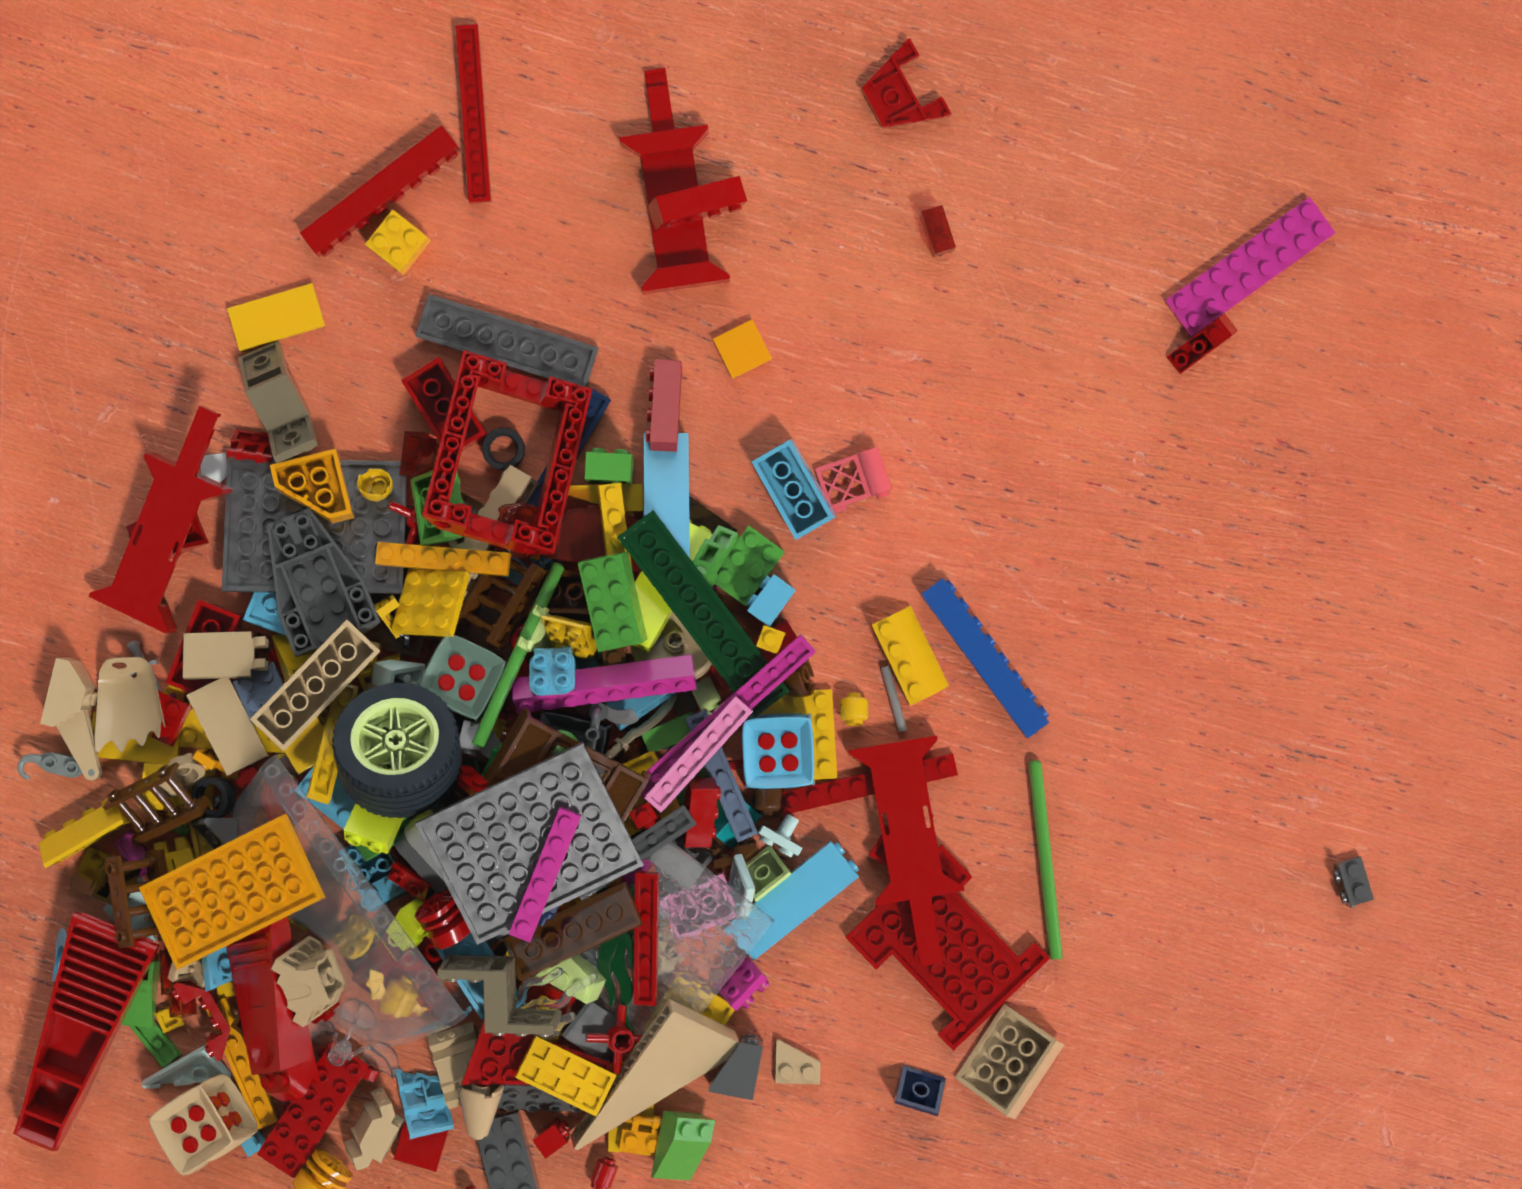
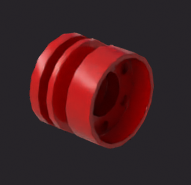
M449 889L426 900L415 912L414 917L421 923L422 929L428 931L427 936L436 949L449 948L470 933Z

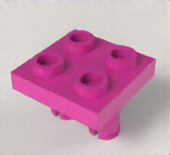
M744 952L713 983L727 1003L736 1011L741 1006L745 1009L749 1008L750 1006L746 1001L751 1005L753 1004L754 998L751 995L756 990L759 992L765 991L761 984L766 988L769 986L767 977Z

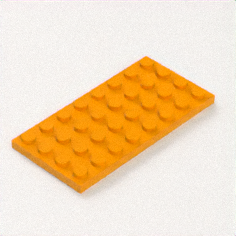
M287 814L281 815L139 887L177 970L326 898Z

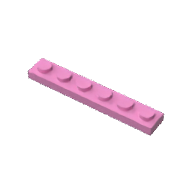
M735 695L644 798L658 811L662 812L747 719L753 710Z

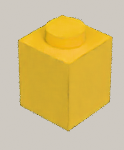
M764 625L756 647L778 654L785 633Z

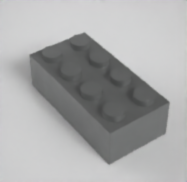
M520 1110L496 1114L489 1134L483 1139L478 1140L490 1189H540Z

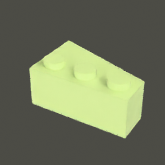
M580 954L536 974L539 978L585 1004L598 1000L606 981L599 971Z

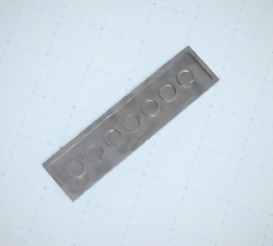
M428 294L415 335L417 338L461 352L466 350L507 363L506 366L547 379L551 376L584 387L588 385L599 347Z

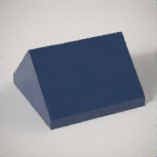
M903 1065L893 1096L894 1103L938 1117L946 1078Z

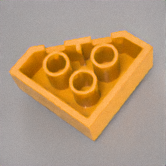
M336 449L270 465L274 485L281 494L307 509L310 508L312 512L331 523L355 518L340 456Z

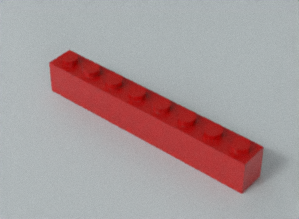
M441 125L301 231V236L318 257L329 255L334 250L333 247L336 244L349 240L352 237L351 233L357 228L361 230L370 223L369 219L374 215L380 216L388 209L386 206L393 201L397 203L404 198V193L410 188L413 190L423 183L422 179L428 174L430 176L436 174L441 169L440 165L446 161L448 163L453 161L458 156L459 147Z

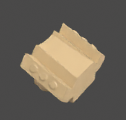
M308 936L278 957L271 970L280 974L277 984L281 986L287 999L288 1005L286 1008L296 1013L293 1022L302 1027L308 1025L336 1004L346 984L332 948L324 950L321 942L311 936Z
M474 1022L428 1036L429 1048L432 1052L433 1062L438 1072L440 1086L448 1109L461 1106L458 1083L465 1073L478 1037Z
M382 1087L370 1091L373 1101L363 1104L364 1109L354 1127L350 1128L353 1139L344 1141L346 1154L356 1171L369 1167L372 1159L379 1163L383 1161L405 1121L403 1117L395 1114L392 1103Z

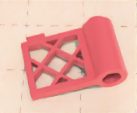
M878 447L815 468L822 491L835 514L847 510L848 504L875 495L879 499L890 495L889 490H892ZM854 460L857 470L852 477L842 472L845 463ZM841 465V467H840L839 470L833 468V467H836V466ZM832 469L838 473L833 483L830 484L824 481L821 471ZM858 473H859V476H860L861 481L858 480V479H856ZM840 474L852 479L846 491L835 486ZM854 481L863 485L865 494L855 496L849 493ZM833 488L845 493L842 501L832 505L830 499ZM847 495L853 497L851 499L845 500Z

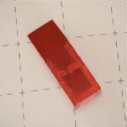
M167 948L159 950L161 995H169L170 1018H186L197 1015L196 998L183 1004L181 999L177 1001L171 991L174 988L173 983L168 979L172 959Z

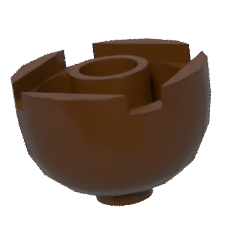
M809 659L783 681L790 691L787 693L788 696L804 698L814 694L815 683L811 684L810 677H814V673Z

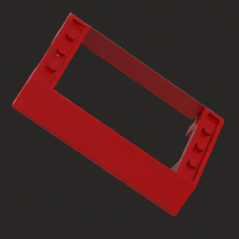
M463 350L422 517L440 530L526 555L554 554L592 389L549 376L546 382L505 370L507 365L505 362ZM478 387L560 412L533 526H529V523L515 520L512 525L470 513L472 506L461 503L457 505L449 502Z

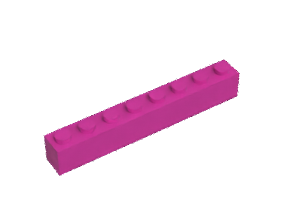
M691 654L575 670V688L569 693L561 695H536L530 689L529 676L515 678L513 682V702L516 712L520 713L523 707L532 712L697 690L694 661Z

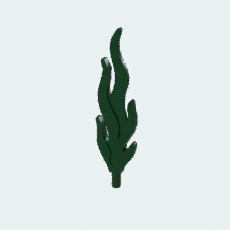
M606 885L605 887L597 891V894L602 893L610 889L611 887H608V885ZM626 932L601 945L598 968L599 973L606 979L604 985L609 994V1006H613L616 998L615 986L611 976L612 972L616 976L621 992L620 1004L627 1005L625 1027L633 1034L634 1030L629 1021L628 1013L634 987L626 969L624 955L625 948H627L629 965L631 968H634V940L630 932Z

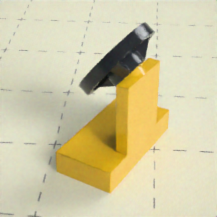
M392 594L387 595L374 605L376 612L390 631L394 622L390 612L400 606ZM392 632L396 639L402 640L403 649H408L410 635Z

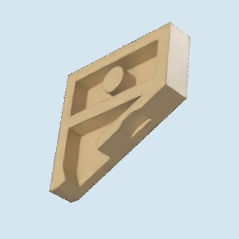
M776 1039L775 1083L820 1085L821 1061L805 1054L796 1047L790 1046L781 1039Z

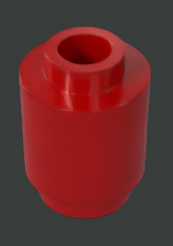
M605 1156L603 1159H597L590 1181H592L590 1186L592 1188H611L618 1170L614 1159Z

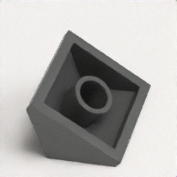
M202 818L190 822L213 849L237 838L238 819Z

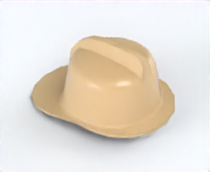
M191 753L175 757L168 763V766L176 762L180 765L174 777L185 790L189 789L205 775V769L201 765L196 764L197 762L193 759ZM167 782L158 785L167 797L178 796Z

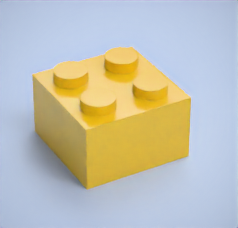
M392 210L365 245L404 276L431 240L396 211Z

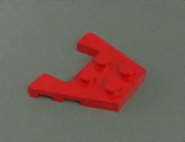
M910 38L903 43L861 89L882 129L945 118L952 114L942 96L921 107L900 67L919 57V53Z

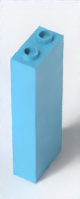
M644 433V516L654 510L690 558L689 433H678L677 452L650 451V443L646 442V433Z
M830 840L792 870V874L757 902L753 901L749 917L741 918L739 915L726 923L727 928L753 961L859 878V875L856 873L859 871V868L852 859L849 861L843 856L845 851L838 842L833 844Z

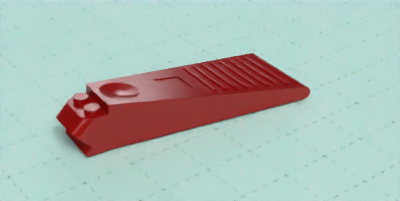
M74 912L71 918L25 1099L13 1132L14 1135L19 1136L21 1139L50 1151H58L160 946L154 943V940L142 937L134 939L135 946L118 948L115 938V925L84 912L81 914Z
M288 916L226 946L251 1074H259L261 1086L265 1091L282 1102L302 1098L307 1093L310 1084L319 1083L320 1081L309 1025L302 1027L293 1022L296 1013L286 1008L288 1005L287 999L281 986L277 984L280 974L271 970L275 960L294 947Z

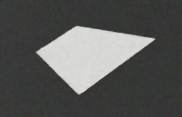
M226 453L205 455L201 464V474L221 483L227 477Z

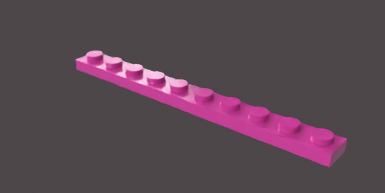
M800 634L646 771L651 774V777L640 796L647 802L644 796L735 695L752 709L816 652L810 643Z

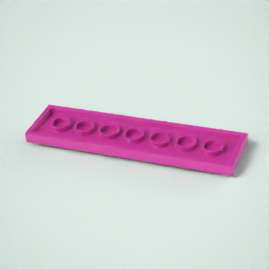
M1309 197L1164 302L1189 337H1191L1336 232Z

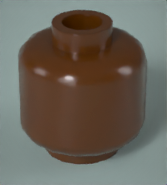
M754 789L752 806L754 810L760 811V816L772 817L773 812L781 810L782 791L780 789Z

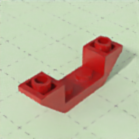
M189 981L172 982L174 988L171 991L176 1000L181 999L183 1004L201 996L198 1000L204 1011L209 1009L212 1017L209 1018L215 1029L220 1028V1030L206 1037L207 1045L204 1047L210 1058L215 1056L217 1061L222 1060L231 1028L211 991L205 992V988L202 989Z

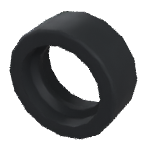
M497 428L485 436L482 443V454L490 466L498 470H506L510 465L516 467L522 462L525 455V445L517 432L509 428ZM507 436L515 442L517 447L516 454L510 461L499 462L492 456L490 451L491 444L497 437Z
M209 776L198 780L193 786L192 798L197 799L204 796L206 787L210 784L216 785L222 794L221 808L211 810L207 807L201 817L221 818L228 815L234 809L236 792L228 779L222 776Z

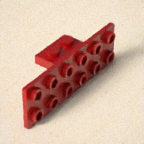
M333 1041L316 1064L320 1076L319 1083L310 1084L307 1093L302 1098L286 1101L282 1107L286 1111L257 1153L258 1156L292 1178L296 1177L369 1067V1064Z

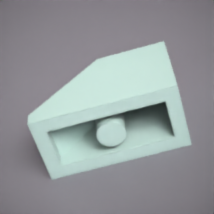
M399 660L374 662L371 684L379 686L388 683H409L419 686L425 671V664Z

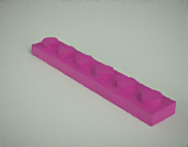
M559 806L509 930V935L531 942L580 821L581 814Z

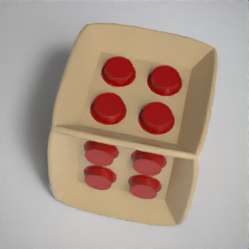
M219 1074L203 1081L199 1086L184 1092L158 1109L149 1118L151 1129L173 1167L183 1176L200 1170L209 1162L218 1159L248 1140L258 1131L257 1122L236 1085L226 1074Z

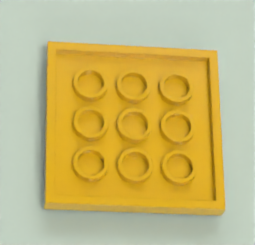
M832 689L814 690L812 696L795 698L786 694L759 714L811 713L814 743V779L837 778Z

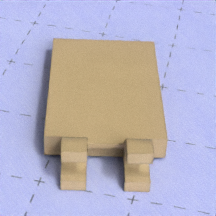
M251 631L184 633L183 678H251L252 671H269V662L265 658L255 659V649H269V639H266V636L253 638Z

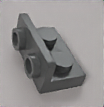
M1361 856L1334 863L1335 870H1333V876L1336 883H1340L1342 891H1339V896L1343 904H1346L1349 908H1354L1357 904L1374 900Z

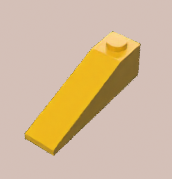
M621 484L625 516H637V512L643 511L642 484ZM571 485L568 497L599 506L598 485Z

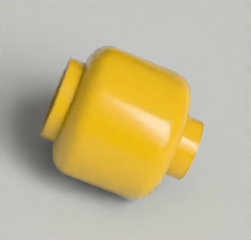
M847 693V697L840 700V719L847 726L863 725V722L869 717V702L866 698L861 697V693Z

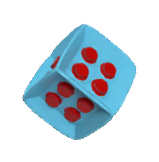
M811 713L757 715L755 718L752 716L747 717L743 722L742 730L745 788L771 789L815 785Z

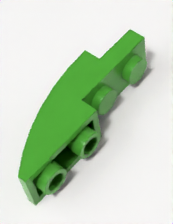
M720 525L717 526L710 539L704 540L693 560V563L711 587L714 586L719 578L717 572L739 538L737 532Z

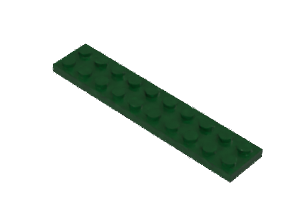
M654 510L617 536L618 540L734 693L768 663ZM783 682L780 683L752 708L753 712L750 715L755 718L790 692Z

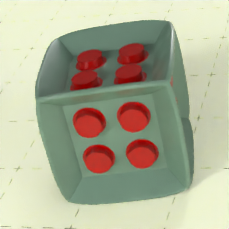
M456 635L454 637L444 636L428 663L419 686L436 693L437 696L441 697L442 701L447 703L457 725L463 726L464 720L478 723L479 719L484 716L488 702L498 685L507 662L491 651Z

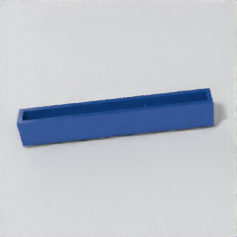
M943 578L921 593V597L1026 738L1031 737L1049 723L1047 720L1049 714L1042 705L1038 707L1033 700L1036 697L1029 688L1024 689L1020 682L1023 680L1015 669L1011 671L1007 666L1009 660L1002 651L998 653L993 647L996 643L989 633L985 635L980 628L983 625L976 616L971 617L968 613L969 606L965 600L956 597L954 594L956 588L948 579L945 582Z

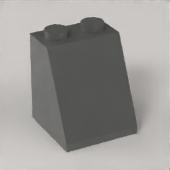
M599 998L589 1004L584 1003L567 1025L562 1036L590 1055L613 1062L614 1052L608 1048L606 1043L585 1042L586 1033L606 1034L611 1027L616 1025L617 1012ZM618 1034L615 1037L616 1045H619V1040L625 1039V1035Z
M746 1034V1037L741 1036L738 1039L739 1045L728 1060L719 1066L710 1079L708 1092L753 1100L763 1040H760L758 1035Z

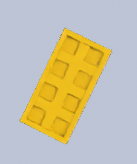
M536 1035L515 1074V1078L594 1116H597L617 1076Z

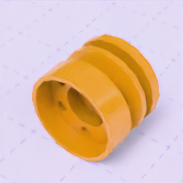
M315 1149L311 1155L312 1158H309L306 1162L309 1169L301 1168L293 1179L292 1184L296 1189H345V1182H350L353 1174L335 1156L326 1151Z

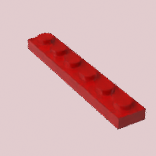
M636 871L635 905L644 925L634 929V1005L656 1006L658 999L659 872Z

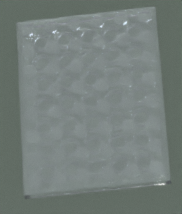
M673 842L655 852L641 870L659 872L658 999L656 1006L634 1005L633 992L628 1016L634 1032L638 1035H644L669 999L702 1014L774 922V919ZM634 879L632 883L628 886V888L635 902ZM633 929V930H631V931H629V932H630V934H631V936H632V938H633V940H634V929ZM601 945L580 954L598 971V957ZM625 948V965L634 987V968H631L629 965L628 950ZM612 972L611 976L616 991L613 1006H609V994L605 985L596 1001L617 1016V1006L620 1004L621 992L617 978Z

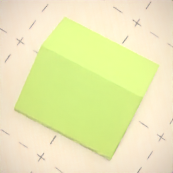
M769 845L746 863L755 887L753 899L756 902L792 874L776 851Z

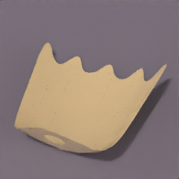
M140 657L107 659L100 668L95 725L96 752H100L109 741L114 742L120 752L124 750L129 739H135L140 746H143L151 731L159 738L161 722H163L164 727L165 723L154 673L150 664ZM122 662L127 667L118 669L113 667L112 664ZM136 672L137 676L133 678L130 674Z

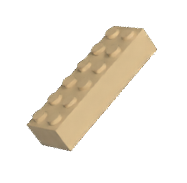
M346 619L250 720L285 751L368 665L380 650Z

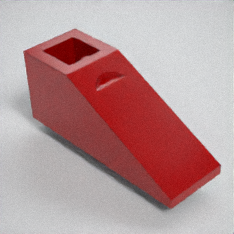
M1224 313L1168 355L1167 358L1178 373L1181 374L1233 336L1238 330Z

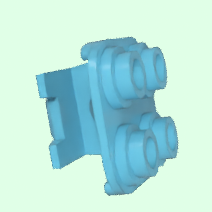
M571 646L545 649L534 648V656L530 659L529 685L534 694L540 696L567 694L575 688L576 661Z

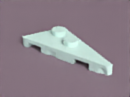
M203 1045L142 1080L141 1086L144 1089L160 1088L161 1084L174 1083V1086H181L196 1082L202 1083L219 1074H226L231 1078V1072L221 1061H217L215 1056L210 1058L204 1047L206 1045Z

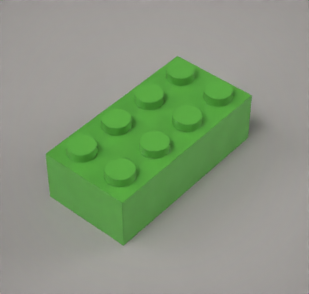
M619 552L579 562L578 567L598 652L640 644L646 641L647 634L628 552Z

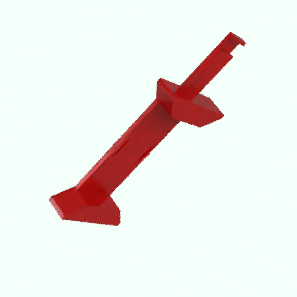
M666 68L644 71L653 132L619 137L622 147L642 159L648 205L657 196L698 186L693 151L709 134L708 124L674 129ZM703 218L694 223H684L677 227L654 232L651 222L657 269L642 285L641 291L643 295L730 282V274L709 261Z
M199 405L177 462L157 453L144 454L145 462L154 479L135 528L131 532V538L112 585L90 592L88 596L165 634L176 632L177 626L168 606L161 603L178 558L181 556L182 548L201 501H209L230 494L233 491L232 488L198 473L215 430L213 428L217 418L221 416V414L202 405ZM142 525L143 528L135 545L134 541L136 539L139 528ZM178 542V543H179L178 548H177V550H176V553H175V555H174V558H173L172 562H170V558H171L172 553H173V551H174L175 545H176V543Z
M937 735L848 751L851 758L871 769L880 821L879 826L881 827L890 883L874 901L875 906L909 900L921 967L943 963L931 897L965 891L964 886L942 873L933 822L934 815L931 810L923 765V757L938 740ZM924 806L928 808L930 828L926 827ZM883 813H886L889 835L885 834Z

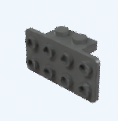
M504 1084V1091L498 1105L499 1109L506 1111L584 1112L532 1085Z

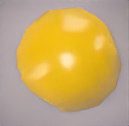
M369 468L366 473L358 476L357 487L363 497L369 501L377 502L385 499L392 492L393 480L390 474L383 469Z

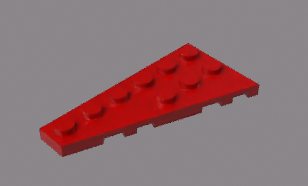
M484 1018L461 1085H530L515 1078V1074L534 1035L515 1036L514 1034L505 1033L501 1036H495L492 1033H485ZM548 1041L610 1071L612 1063Z

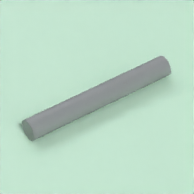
M890 666L882 667L881 671L898 731H906L907 727Z

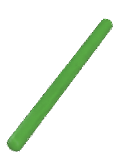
M558 562L552 563L471 742L477 747H485L526 656L527 651L517 646L520 637L529 641L537 627L540 618L534 615L532 611L536 604L543 609L548 607L561 578L564 566Z
M1032 760L1028 766L1050 960L1062 959L1063 953L1041 761Z

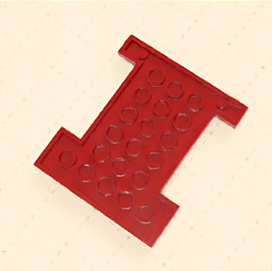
M942 844L938 847L942 873L962 886L967 884L973 878L972 875ZM955 892L931 897L943 963L921 967L909 900L876 906L845 938L876 970L891 955L906 968L953 1018L937 1033L953 1051L1050 959L1035 942L1017 956L965 900Z

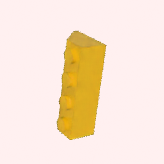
M911 606L871 624L875 636L910 706L949 686Z
M107 799L101 802L102 807L106 803ZM117 806L106 811L102 807L96 810L92 807L81 813L83 816L81 819L75 821L73 818L62 824L63 829L56 832L54 829L43 835L44 840L40 841L38 845L44 867L47 868L59 864L129 824L130 821Z

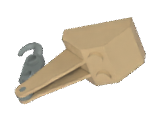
M68 657L56 658L40 724L57 727L73 757L54 752L26 754L17 764L18 773L24 779H30V776L24 772V765L27 762L37 764L46 772L70 778L83 774L87 780H96L102 775L98 753L95 750V738L89 710L97 703V687L80 660Z

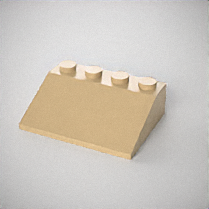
M1003 1004L955 1079L1007 1117L1016 1119L1065 1044L1006 1004Z

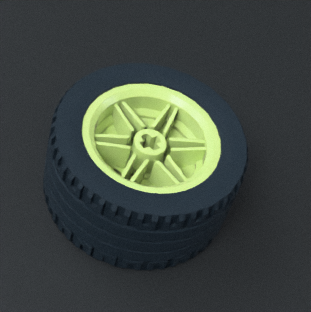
M409 683L379 685L362 692L346 705V708L342 710L341 715L338 716V722L335 723L334 736L332 737V747L338 773L346 793L362 809H366V811L375 815L389 818L416 816L436 807L454 789L462 769L459 733L450 707L436 693L422 686Z

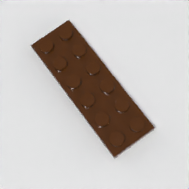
M623 882L555 914L552 920L547 919L544 927L538 924L531 942L511 935L503 940L509 955L515 956V970L519 980L524 981L644 924L626 882Z

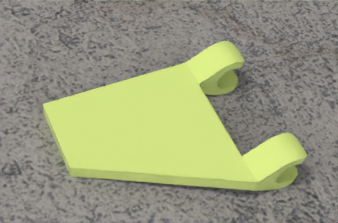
M536 604L532 613L540 618L537 627L529 641L520 637L517 646L527 652L534 651V648H552L541 619L542 615H550L549 609H543Z

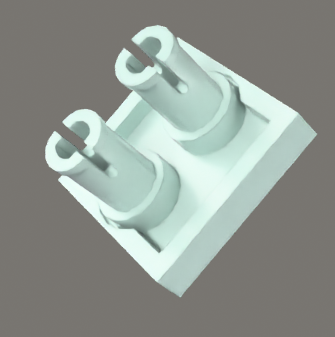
M787 814L777 831L761 826L758 834L761 836L759 840L769 846H772L773 843L780 846L779 851L788 857H792L793 854L798 856L802 847L791 842L790 836L799 820Z

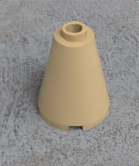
M461 1078L458 1083L466 1134L472 1139L481 1140L489 1134L504 1091V1084L461 1085Z

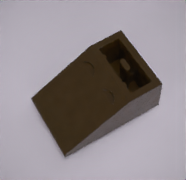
M88 847L69 888L112 906L108 875L105 871V858L115 856ZM142 869L123 871L125 885L136 883Z

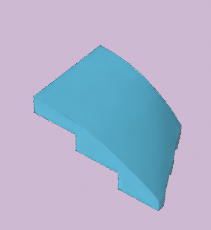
M396 1069V1081L409 1138L413 1139L454 1129L451 1112L445 1103L444 1093L440 1086L439 1076H427L418 1072L411 1074L402 1072L401 1069Z

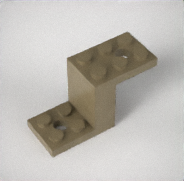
M279 340L238 357L244 391L268 433L272 455L276 463L287 461L295 455L308 452L318 446L310 410L287 370L283 348Z
M448 954L438 969V979H445L448 982L464 979L475 983L484 980L485 1033H492L495 1036L510 1033L515 1036L537 1034L539 1037H549L554 1034L561 1020V1010L516 1008L515 956Z

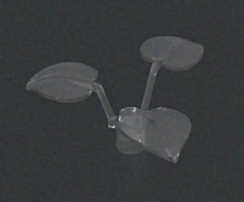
M350 998L341 1006L340 1014L342 1019L352 1023L351 1028L342 1040L338 1039V1033L334 1032V1025L329 1020L324 1022L322 1019L316 1025L312 1022L308 1024L312 1042L329 1046L333 1041L328 1054V1060L333 1065L342 1066L347 1059L350 1061L355 1055L363 1052L364 1059L369 1065L381 1070V1072L388 1074L392 1078L395 1077L399 1066L398 1056L395 1050L388 1044L378 1041L373 1046L366 1044L352 1052V1044L348 1040L355 1027L369 1030L376 1023L374 1011L365 1002L357 998Z

